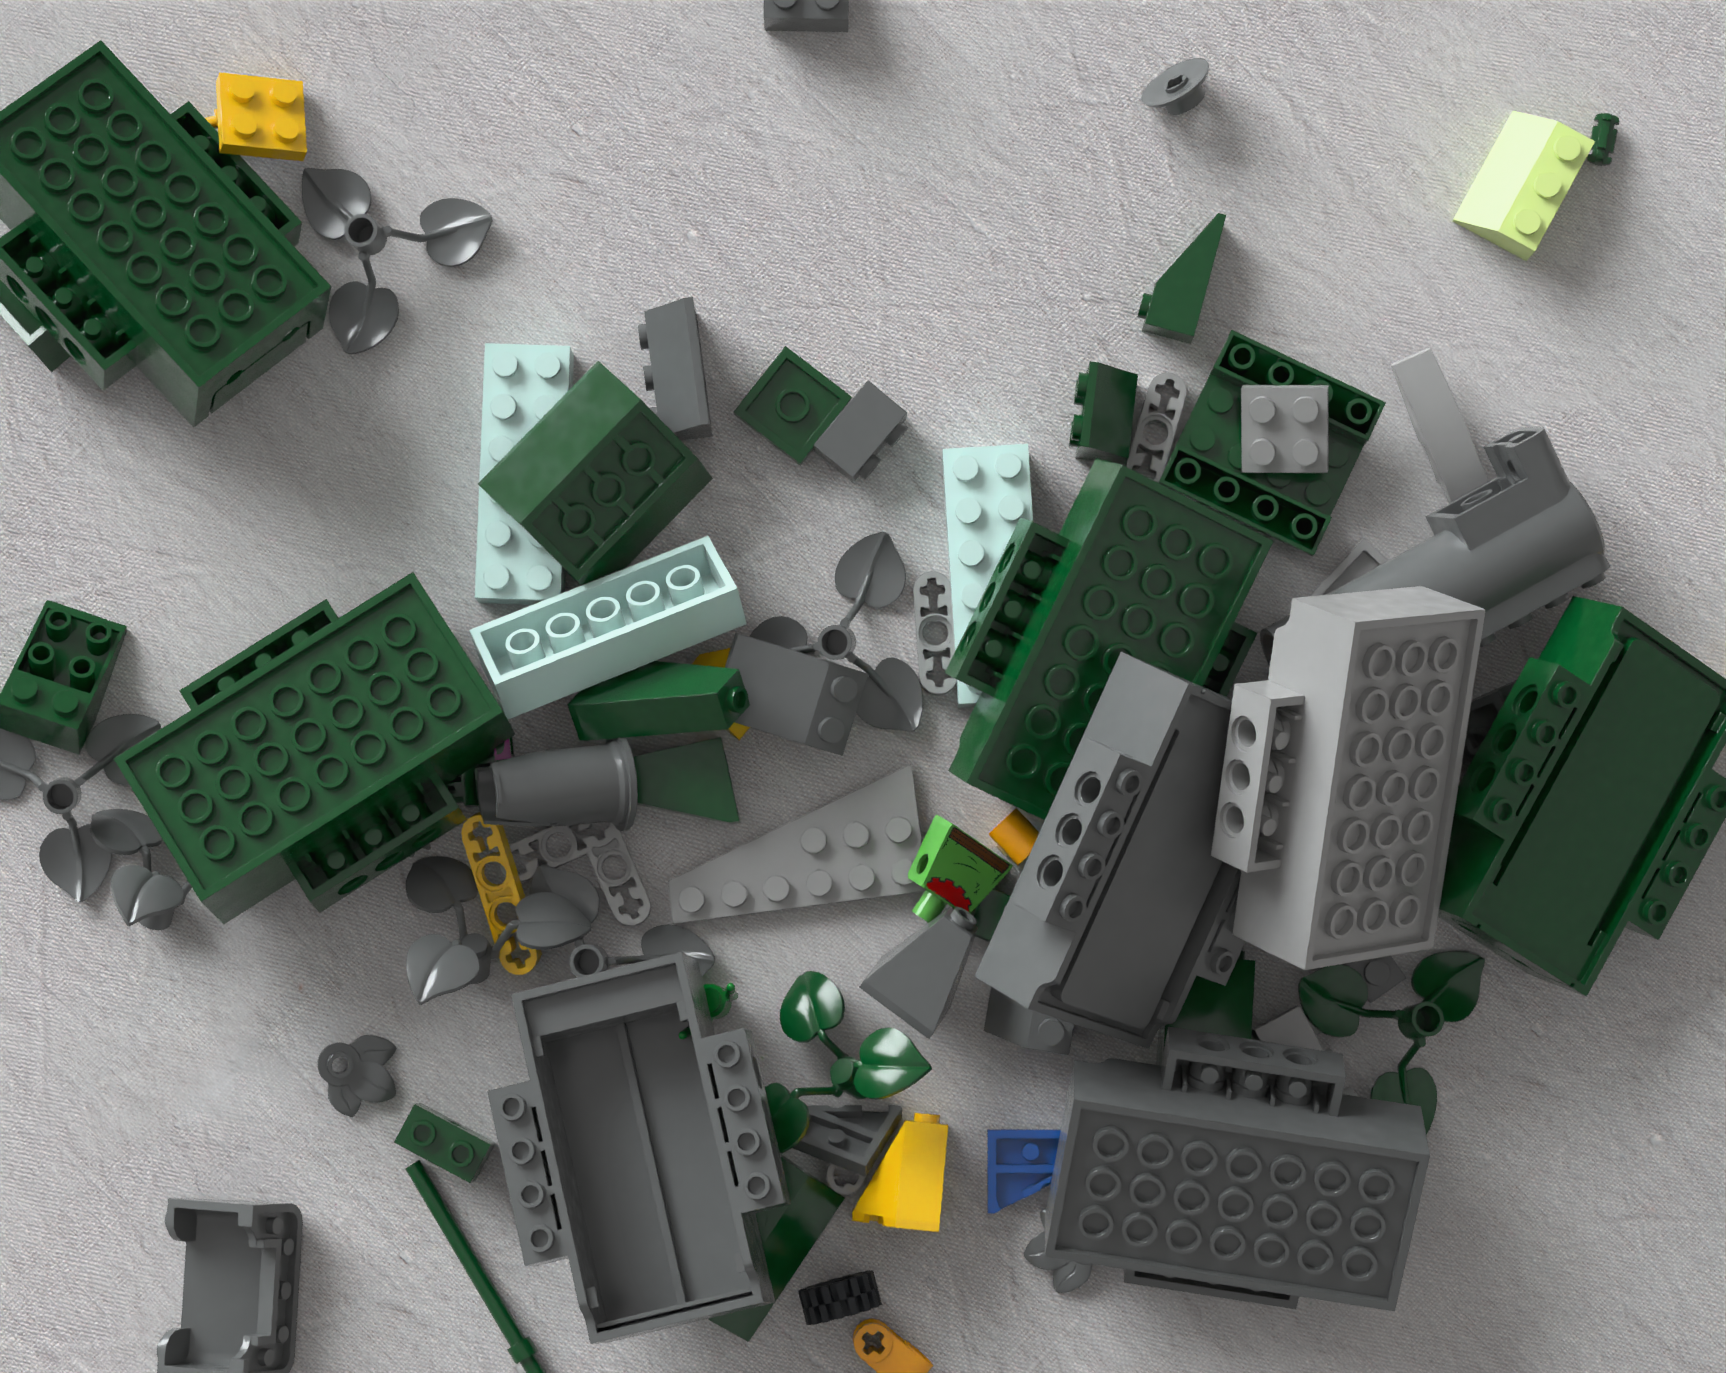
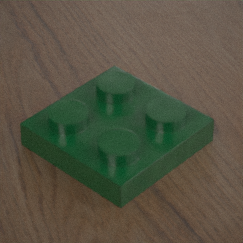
M785 346L733 413L801 466L813 451L815 442L852 400V396Z

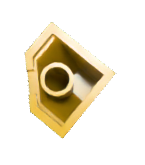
M914 1112V1120H904L854 1206L852 1221L863 1223L878 1221V1224H882V1226L939 1232L948 1124L939 1123L940 1115Z

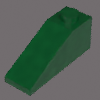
M1218 213L1154 285L1152 294L1143 293L1137 315L1138 318L1145 319L1142 331L1191 344L1197 328L1226 215Z

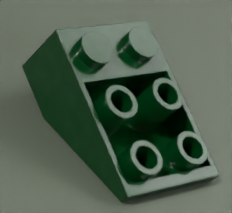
M46 600L0 693V729L79 755L96 721L127 632V626Z

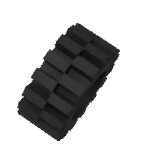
M873 1270L830 1279L829 1281L807 1286L798 1291L807 1325L842 1319L846 1316L866 1312L882 1305Z

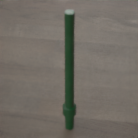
M420 1160L411 1164L405 1170L510 1345V1348L507 1350L515 1364L520 1362L526 1373H546L535 1355V1352L538 1351L530 1336L525 1338L423 1164Z

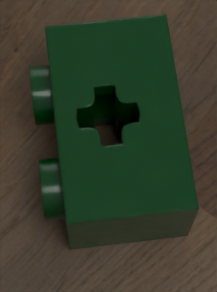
M422 1103L414 1104L394 1141L397 1145L469 1183L476 1181L495 1145V1142Z

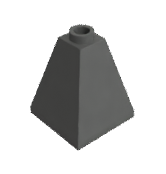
M948 908L883 955L859 988L930 1039L951 1008L978 927L975 926L977 923L976 919L963 908Z

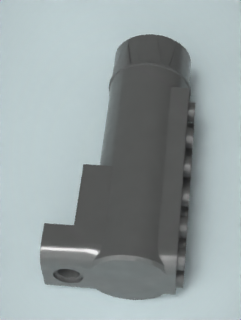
M1524 427L1512 431L1484 446L1485 452L1497 474V478L1425 516L1434 536L1326 595L1417 586L1432 589L1486 609L1480 643L1481 648L1496 639L1494 633L1506 626L1509 629H1513L1529 622L1533 618L1531 613L1543 606L1549 609L1562 604L1569 599L1567 593L1579 586L1583 589L1600 583L1606 578L1604 572L1610 568V565L1605 556L1604 539L1596 517L1585 498L1569 481L1544 427ZM1290 615L1260 631L1261 646L1269 667L1275 631L1277 628L1286 625Z

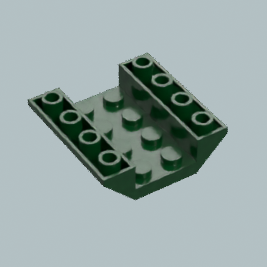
M1231 330L1178 439L1159 483L1310 556H1314L1332 517L1330 516L1363 446L1368 442L1386 402ZM1243 385H1329L1328 473L1242 472L1241 387Z
M597 361L493 467L478 485L582 586L625 569L713 478L700 460L659 417L602 363Z

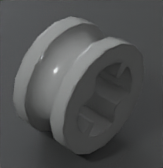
M829 1164L827 1181L835 1192L852 1194L863 1185L865 1176L859 1174L855 1184L847 1182L844 1186L838 1185L835 1182L838 1175H833L836 1165Z

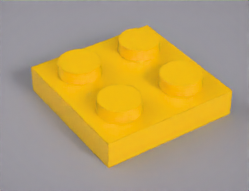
M219 72L216 80L219 153L304 161L307 154L303 81Z

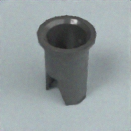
M626 738L606 739L604 745L546 749L545 751L532 752L492 762L491 766L478 769L477 799L483 824L526 827L551 825L557 827L611 822L620 831H629L634 824L638 797L637 776L634 758Z

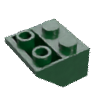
M1091 361L1086 373L1079 372L1075 386L1074 405H1081L1080 415L1074 414L1069 437V446L1076 447L1075 459L1095 461L1097 458L1126 465L1129 458L1138 374Z

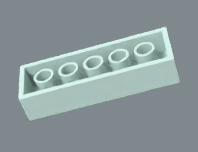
M485 343L479 482L573 387L574 353L570 346ZM479 486L475 599L479 603L534 605L564 593L566 578L564 568Z
M1028 444L949 448L942 451L955 651L1020 517L1033 521ZM957 680L958 708L975 707L982 691Z
M706 536L469 631L481 666L507 719H511L747 623L738 589L709 536Z

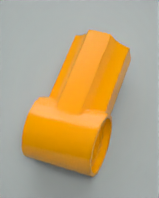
M1016 808L989 835L997 843L996 847L1004 856H1009L1018 866L1029 856L1039 831Z

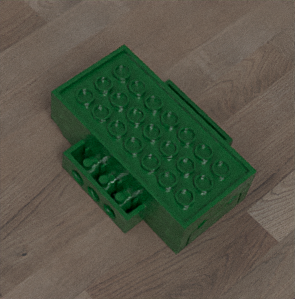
M101 40L0 111V219L10 229L9 232L0 237V280L103 391L137 366L194 428L209 416V412L211 414L305 343L306 337L310 339L323 329L332 286L295 248L299 243L302 221L240 155L219 153L218 132L189 101L170 114Z
M1096 458L1059 534L1033 521L1020 517L945 671L949 676L982 691L961 734L959 749L948 771L965 783L1045 820L1120 652L1227 697L1257 635V632L1234 621L1274 541L1122 464Z
M414 572L340 618H338L327 599L185 686L179 692L191 710L113 759L199 900L225 924L295 879L310 903L321 913L460 825L467 819L445 785L489 757L493 749L514 736L515 732L498 702Z
M1573 596L1539 658L1529 657L1458 785L1438 917L1527 974L1586 997L1624 928L1659 940L1726 818V778L1712 769L1726 744V679L1624 607Z

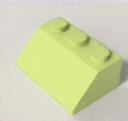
M1513 111L1455 215L1453 222L1527 261L1540 244L1595 141L1558 121Z

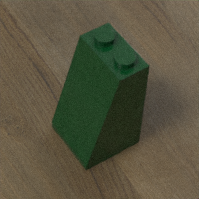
M1241 951L1226 986L1196 976L1176 1021L1159 1028L1156 1065L1161 1066L1168 1026L1251 1039L1256 960H1246L1245 951Z

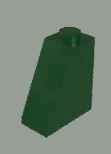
M721 737L633 756L637 776V805L732 825L741 823Z

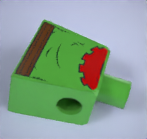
M936 814L908 872V878L925 889L912 912L928 923L939 916L946 905L953 909L956 907L963 908L971 914L1011 870L1013 865L951 822Z

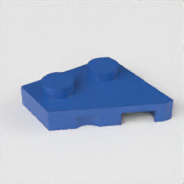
M987 1129L988 1214H994L1051 1185L1061 1129Z

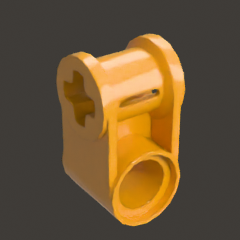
M865 1319L853 1331V1343L856 1353L876 1373H928L934 1366L916 1347L907 1340H903L879 1319ZM877 1331L881 1332L879 1338L882 1346L877 1348L872 1345L865 1349L866 1343L863 1334L868 1332L874 1335Z

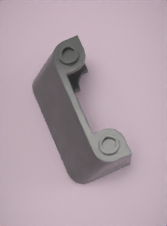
M168 1198L165 1226L173 1240L186 1242L181 1328L168 1330L157 1345V1373H289L295 1358L303 1229L302 1214L298 1206L292 1203Z

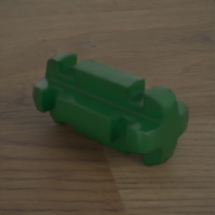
M1601 113L1594 117V121L1598 122V124L1592 127L1590 139L1594 140L1595 143L1591 148L1592 154L1587 156V161L1598 166H1606L1612 162L1609 153H1614L1618 133L1614 126L1619 125L1620 121L1617 116Z

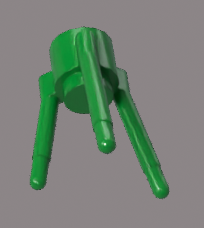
M729 983L726 989L715 984L704 985L712 1022L713 1019L725 1017L732 1007V1001L738 998L735 985ZM690 1026L684 1028L679 1033V1038L682 1040L692 1036Z

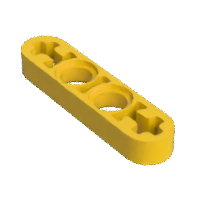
M478 812L468 818L463 824L461 835L494 943H496L507 926L497 915L498 905L503 902H509L517 906L525 898V894L504 826L483 824L481 813ZM479 821L484 828L490 827L492 830V834L487 837L489 850L496 846L499 849V852H492L483 858H480L479 853L486 849L482 836L475 837L473 834V830L478 827ZM495 861L504 866L506 878L503 883L494 884L487 880L484 869L488 862ZM513 935L507 939L501 948L499 959L502 966L509 973L524 975L538 964L542 952L541 950L527 948L519 943L521 950L528 949L530 955L525 959V964H522L520 958L513 959L511 953L516 949V941Z

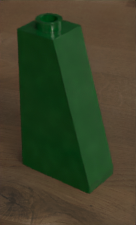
M653 661L581 690L567 706L579 740L590 741L726 730L750 706V702L739 669Z

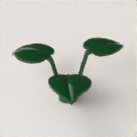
M1461 951L1441 952L1424 958L1417 964L1411 977L1412 989L1424 1000L1421 1003L1407 1006L1402 1010H1368L1362 1008L1368 999L1366 982L1360 973L1345 965L1323 967L1302 977L1298 983L1299 1000L1306 1017L1312 1025L1331 1037L1341 1038L1353 1035L1359 1027L1360 1016L1398 1020L1400 1032L1406 1038L1413 1040L1414 1043L1398 1063V1073L1386 1072L1376 1079L1371 1089L1370 1099L1421 1106L1427 1135L1437 1106L1436 1085L1427 1070L1418 1067L1406 1071V1067L1417 1051L1426 1045L1425 1038L1438 1034L1443 1028L1444 1022H1458L1464 1020L1472 1013L1479 998L1485 958Z
M815 971L804 972L789 989L781 1005L780 1024L787 1037L799 1043H807L818 1035L820 1041L838 1060L832 1065L830 1070L832 1087L796 1088L790 1093L784 1085L777 1082L765 1086L780 1154L797 1145L808 1130L809 1109L803 1101L798 1099L799 1097L833 1095L839 1098L844 1092L856 1099H884L909 1088L932 1070V1066L922 1056L912 1040L903 1032L890 1027L876 1030L863 1041L859 1051L861 1061L844 1053L825 1032V1030L837 1027L844 1018L845 1004L842 993L831 979Z

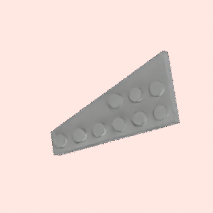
M912 764L669 880L668 887L673 924L925 892L924 888L908 878V872L922 844Z

